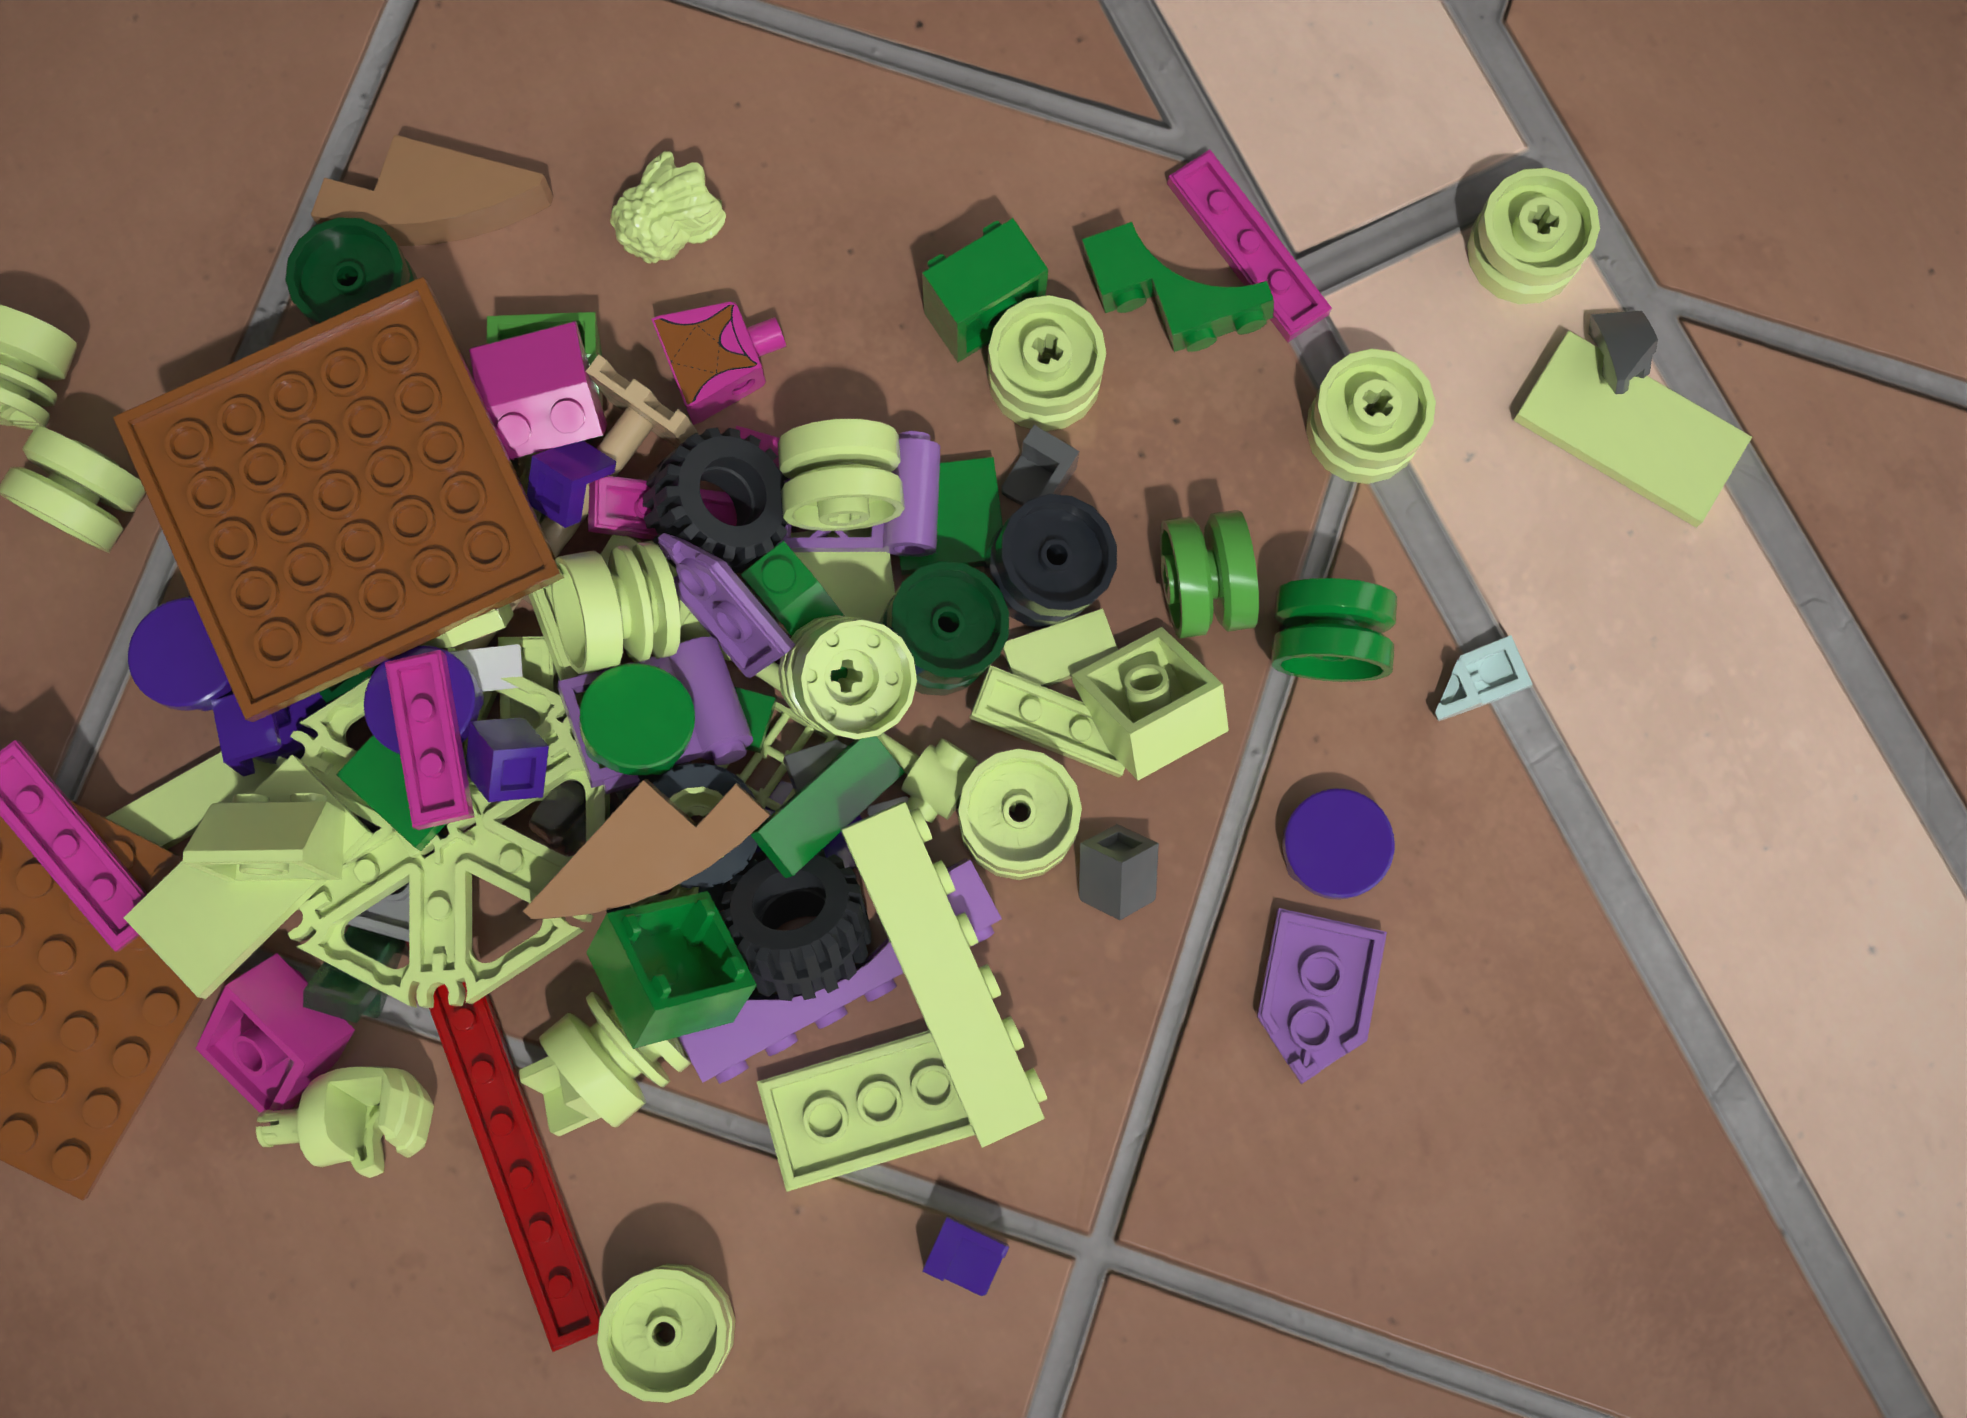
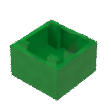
M1014 218L1004 224L994 221L983 228L982 237L947 258L945 255L939 254L928 261V269L922 272L924 314L957 363L990 344L994 326L1008 309L1027 298L1046 296L1048 268Z
M708 891L606 913L586 952L633 1049L733 1023L757 986Z

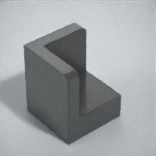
M1033 425L1023 441L1021 457L1002 485V494L1021 506L1028 500L1047 494L1060 495L1077 468L1080 451Z
M1118 824L1081 842L1080 900L1118 920H1122L1152 903L1156 898L1159 843Z

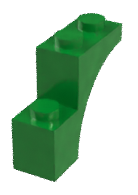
M1132 222L1082 239L1086 260L1105 314L1117 310L1119 313L1136 310L1146 303V299L1155 297L1174 352L1185 348L1188 352L1206 349L1217 341V337L1234 331L1239 335L1252 333L1267 324V320L1273 318L1274 299L1267 281L1241 287H1219L1184 278L1164 266L1150 253L1138 236Z

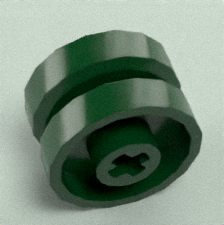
M338 217L317 224L298 239L288 257L285 277L292 302L312 326L417 279L416 273L404 258L396 242L382 227L362 218Z
M939 561L918 568L902 582L895 595L888 602L879 624L885 625L900 636L912 654L917 678L915 691L927 695L946 696L966 689L1000 656L1009 636V610L1001 590L985 573L965 563Z

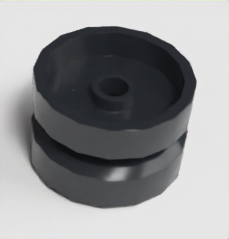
M1047 494L1028 500L996 532L985 554L984 573L1001 590L1009 610V617L1027 626L1050 627L1075 618L1108 589L1117 569V544L1108 522L1093 506L1073 496Z

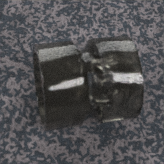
M575 780L565 781L555 787L540 803L530 819L528 827L551 848L556 849L565 846L564 853L567 854V857L574 856L586 843V793L584 786ZM610 804L611 816L615 812L616 808Z

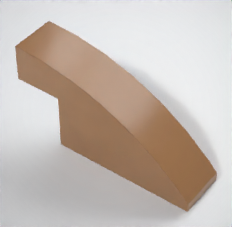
M394 135L374 191L324 178L311 212V217L316 224L338 217L362 218L382 227L396 242L398 247L435 245L469 239L510 226L551 206L553 194L544 174Z
M645 779L523 912L531 919H552L593 914L633 904L671 889L707 869L740 845L770 816V812L736 783L705 818L697 824L648 779Z

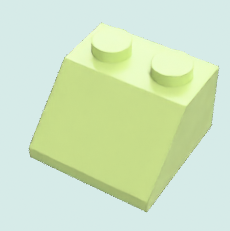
M1163 627L1071 674L1073 684L1084 705L1088 708L1092 716L1091 718L1108 750L1137 781L1229 731L1223 684Z
M316 793L291 794L290 802H270V797L260 794H236L233 796V803H211L183 851V863L228 882L342 880L346 812L327 802V796Z

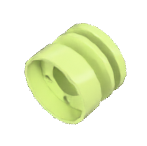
M0 305V425L16 426L34 430L37 425L46 428L50 415L41 406H55L57 393L37 380V378L65 379L76 352L77 343L69 335L54 326L3 305Z
M652 541L642 542L633 546L632 550L625 545L615 547L611 550L608 567L602 556L595 550L559 556L555 559L564 578L551 584L554 615L565 655L572 668L578 674L616 667L620 664L623 647L628 657L635 663L650 659L651 654L655 658L660 659L677 653L681 632L679 601L667 559L657 544Z
M839 615L816 618L796 630L791 637L795 646L781 657L778 669L781 694L790 709L809 725L829 733L852 739L879 736L899 723L912 704L917 683L914 658L903 639L883 624ZM841 666L848 669L847 678H840L838 682L831 680L832 670H838Z
M591 992L586 997V1000L597 1020L595 1024L589 1027L577 1016L567 1013L542 1034L539 1039L549 1058L575 1091L607 1123L613 1127H619L646 1103L642 1090L635 1080L637 1076L643 1073L653 1083L660 1087H665L670 1082V1079L657 1061L659 1057L662 1056L678 1072H682L692 1062L678 1037L633 1049L614 1009L597 993Z

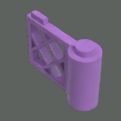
M906 431L899 434L901 462L892 473L898 475L903 482L905 509L899 517L887 523L872 526V537H848L843 531H834L839 537H826L832 531L817 530L810 537L791 538V525L788 524L784 527L788 532L782 541H785L793 552H887L893 555L922 557L936 553L941 446L936 442L930 441L931 436L924 432Z
M713 637L694 638L679 644L677 653L670 657L657 659L653 656L644 662L637 663L652 665L667 671L683 684L692 699L695 710V725L688 748L674 765L698 758L714 760L716 765L733 763L746 755L745 748L753 742V737L717 639ZM611 668L558 681V691L591 788L603 785L606 794L638 786L640 781L638 775L618 773L607 767L600 769L598 763L592 761L587 756L579 729L580 709L575 694L585 692L599 675Z

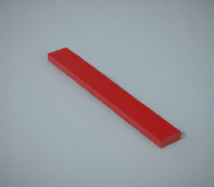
M405 941L409 951V942ZM463 982V985H464V988H465V992H466V997H467L466 982ZM445 984L440 985L434 992V1007L429 1009L552 1352H555L597 1334L603 1308L489 995L487 994L473 1004L466 1003L465 998L463 1006L449 1005L447 986Z

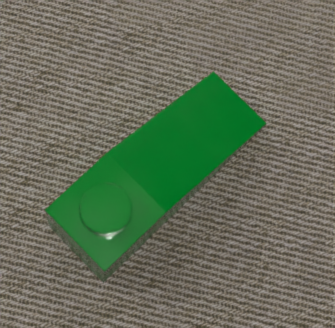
M782 541L741 574L745 586L790 639L796 630L816 618L834 615L845 616L819 581L785 541ZM841 666L838 670H832L831 680L838 682L840 678H847L848 669Z

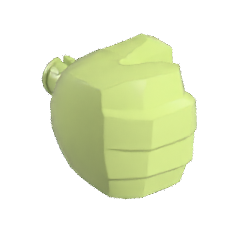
M380 1066L340 1068L319 1075L312 1080L302 1093L299 1108L276 1111L263 1110L260 1112L257 1122H270L271 1126L256 1127V1135L262 1147L300 1143V1149L305 1158L313 1166L325 1167L351 1161L356 1172L371 1178L384 1173L385 1160L381 1140L383 1134L385 1135V1140L396 1147L397 1153L407 1158L425 1147L434 1105L424 1087L412 1074L405 1070Z

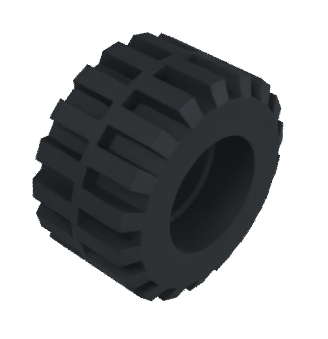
M718 427L709 428L701 435L695 433L688 437L657 465V469L650 474L646 485L651 489L643 495V507L650 508L651 512L644 517L647 529H656L658 535L653 539V542L659 546L658 537L666 533L682 538L722 559L734 573H738L771 551L777 543L782 541L788 532L784 528L788 523L783 518L781 497L784 481L788 478L783 475L773 461L778 456L771 448L765 452L758 446L761 440L751 434L746 439H741L740 430L728 428L722 434ZM700 481L713 483L730 496L736 509V526L719 521L708 511L701 498Z
M822 849L794 876L788 878L783 877L768 857L761 862L754 859L747 864V872L744 875L736 874L730 881L732 891L724 892L721 901L724 911L720 912V916L756 982L759 993L769 997L776 991L779 999L785 1001H792L794 995L802 994L804 1000L816 998V991L825 989L827 993H830L839 988L837 984L839 979L844 978L849 981L857 973L854 963H864L868 955L866 944L871 943V930L860 885L851 867L845 868L843 859L835 854L826 858L825 852ZM800 916H817L803 927L786 931L776 930L790 919Z

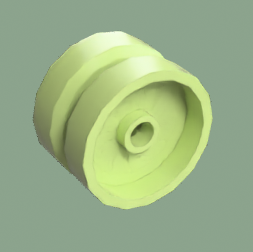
M1549 168L1523 169L1503 179L1487 199L1482 212L1473 224L1467 243L1469 265L1479 283L1497 298L1516 304L1542 303L1563 291L1594 250L1600 231L1597 206L1587 189L1568 174Z
M1050 295L1027 298L1004 313L993 328L988 348L990 392L1002 414L1021 427L1031 429L1033 425H1036L1044 431L1066 428L1087 414L1097 400L1106 358L1103 332L1091 313L1072 300Z
M1371 348L1350 353L1331 367L1308 410L1306 434L1312 453L1327 471L1345 481L1370 484L1390 479L1408 465L1434 423L1436 401L1430 381L1414 362L1396 352Z
M833 419L805 424L781 435L778 442L779 470L785 477L791 479L784 484L781 490L783 518L788 524L802 529L819 531L853 530L887 523L899 517L904 511L903 482L898 475L892 473L901 462L899 435L894 427L882 422L864 419Z
M37 425L22 449L28 460L49 473V477L46 478L23 467H10L0 484V495L56 528L110 553L123 528L116 517L97 506V503L100 501L123 512H135L146 493L141 480L119 467V464L97 450Z
M1014 749L995 753L975 767L962 788L958 809V822L963 844L978 865L996 876L1022 880L1041 876L1062 862L1077 836L1082 806L1077 785L1063 765L1041 752ZM1017 805L1024 806L1028 809V819L1024 822H1016L1010 817L1009 810L1015 812Z
M665 1264L631 1277L611 1295L600 1316L597 1345L604 1369L621 1390L642 1401L669 1403L692 1395L722 1368L733 1346L735 1316L729 1296L714 1277L692 1265ZM661 1322H667L675 1329V1338L668 1343L664 1342L658 1335L664 1329L658 1325Z

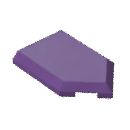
M666 533L658 537V543L664 556L668 560L672 559L676 566L677 576L673 579L677 596L707 632L717 639L719 646L746 677L750 679L784 656L795 646L793 641L725 561L682 538Z
M1278 908L1257 1018L1300 1084H1303L1321 1072V1070L1367 1041L1387 932Z

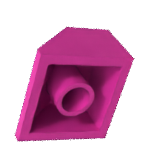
M576 321L469 349L475 385L510 459L604 434L607 422L595 383L586 373V370L589 368V362Z
M276 953L225 986L195 1049L259 1113L263 1110L291 1109L301 1099L302 1093L312 1080L319 1075L325 1074L339 1060L355 1029L346 1022L345 1017L338 1009L330 1006L307 983L305 977L298 970L289 966Z

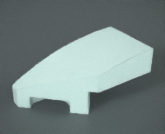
M1512 635L1460 655L1435 711L1438 721L1473 710L1532 687V681Z

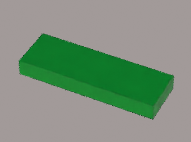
M877 736L856 739L750 835L784 878L794 876L841 832L840 829L849 825L905 772Z

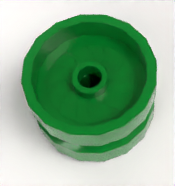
M1310 578L1290 581L1280 585L1276 591L1274 618L1286 629L1276 633L1273 638L1271 666L1277 671L1290 676L1321 681L1360 682L1388 677L1393 672L1394 643L1381 633L1390 630L1396 624V594L1393 590L1378 584L1340 578Z

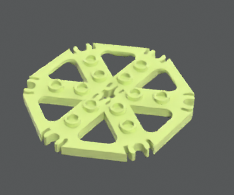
M448 648V652L457 651L455 648ZM521 676L501 678L518 688L495 691L534 709L539 714L540 726L535 728V731L549 746L543 795L568 780L578 781L584 786L586 793L587 842L610 817V793H605L603 785L591 788L560 695ZM369 678L300 722V724L307 728L314 729L318 733L316 738L302 731H293L290 736L304 745L305 753L300 760L352 813L381 828L374 832V835L343 864L342 880H327L297 909L302 911L303 920L288 935L290 939L295 941L308 940L306 943L297 946L298 948L411 1007L417 1008L416 996L420 1007L433 1008L434 992L436 988L444 984L449 991V1005L463 1006L465 998L466 1003L473 1004L585 930L572 926L566 921L565 917L543 919L542 926L535 935L497 960L490 963H481L475 958L472 950V874L531 903L573 856H564L500 824L538 798L488 802L469 777L468 782L475 817L449 823L447 829L450 834L443 839L436 835L422 851L414 848L336 775L357 753V751L348 746L346 732L352 723L365 716L364 696ZM468 737L462 743L465 765L467 756ZM279 756L276 763L280 767L287 759ZM598 764L600 769L605 768L604 765ZM475 823L477 824L476 826H474V827L471 828L470 830L466 831L465 833L463 832L464 830H466L467 828H469V827L472 826L473 824H475ZM433 850H435L434 853H432V854L429 855L428 857H425L427 854H429L430 852H432ZM409 883V964L400 969H392L350 947L345 940L344 931L350 920ZM586 914L572 917L582 922H591L594 916ZM463 982H466L467 997H466V992H465V988H464Z

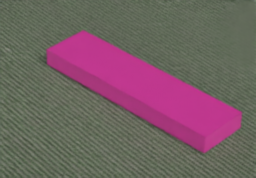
M1210 149L1168 176L1167 185L1243 285L1248 286L1265 281L1268 282L1274 299L1273 318L1270 320L1287 342H1290L1330 314L1332 307Z
M14 740L0 751V816L115 952H119L140 936L123 917L148 893L20 741Z

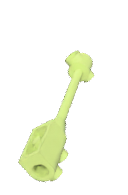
M612 535L600 555L608 567L611 550L624 545L632 550L633 546L642 543V541L633 537ZM667 559L674 578L677 576L676 566ZM678 597L681 620L680 643L699 637H712ZM720 647L724 659L731 661L730 657ZM773 662L758 672L756 676L781 692L778 675L779 664ZM885 733L877 736L902 770L908 774L901 788L902 791L910 795L906 802L908 809L912 811L919 808L924 819L930 823H933L938 814L948 820L959 806L962 788L978 761L943 738L940 739L936 747L930 744L921 756H918Z

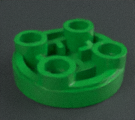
M637 663L620 665L599 675L586 690L579 714V729L587 756L593 762L627 775H661L671 770L675 762L688 748L695 725L694 705L683 684L676 677L661 668Z

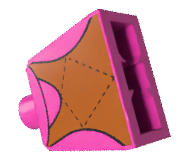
M726 302L661 315L651 319L693 425L701 423L763 387L766 380L758 357L786 347L783 334L775 317L746 327L735 302Z

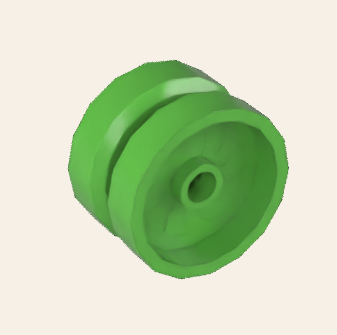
M1239 510L1211 513L1204 528V537L1200 526L1190 516L1163 520L1160 528L1161 572L1165 597L1176 636L1180 639L1206 635L1213 622V611L1217 621L1227 632L1255 628L1258 623L1259 614L1258 579L1252 540L1243 513Z

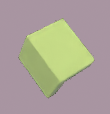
M549 1056L519 1070L520 1082L543 1094L548 1127L551 1133L561 1136L601 1118L575 1091Z

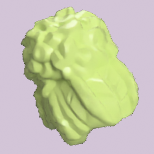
M665 150L647 165L640 185L624 191L617 205H614L612 208L610 223L615 228L616 239L624 246V250L634 254L636 257L643 258V261L651 264L652 262L657 263L659 260L675 258L679 250L683 249L686 243L702 244L712 239L723 227L726 213L722 209V200L716 199L705 186L703 167L699 163L691 162L677 168L674 164L672 152Z

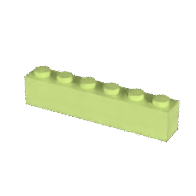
M900 802L840 829L981 1147L990 1145L1045 1119L1038 1104L1047 1100L1044 1088L1035 1069L1031 1068L1024 1072L1015 1051L1024 1048L1022 1038L1011 1016L1001 1020L992 1000L1001 996V991L989 965L986 964L978 968L970 947L978 944V939L966 913L963 912L955 916L947 898L948 894L956 890L943 861L940 860L932 864L924 842L933 838L921 810L917 808L909 811L906 802Z

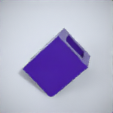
M585 441L551 448L533 455L527 489L528 500L534 509L564 528L581 522L587 484L615 473L616 461Z
M234 694L212 700L211 703L223 762L243 777L255 774L253 758L281 748L278 725L289 722L287 707L260 720L250 722L245 720Z
M524 718L470 721L466 756L467 775L488 802L541 798L544 794L549 746Z
M947 1215L922 1272L941 1281L946 1279L979 1296H985L1002 1259L1005 1258L1008 1252L1009 1245Z

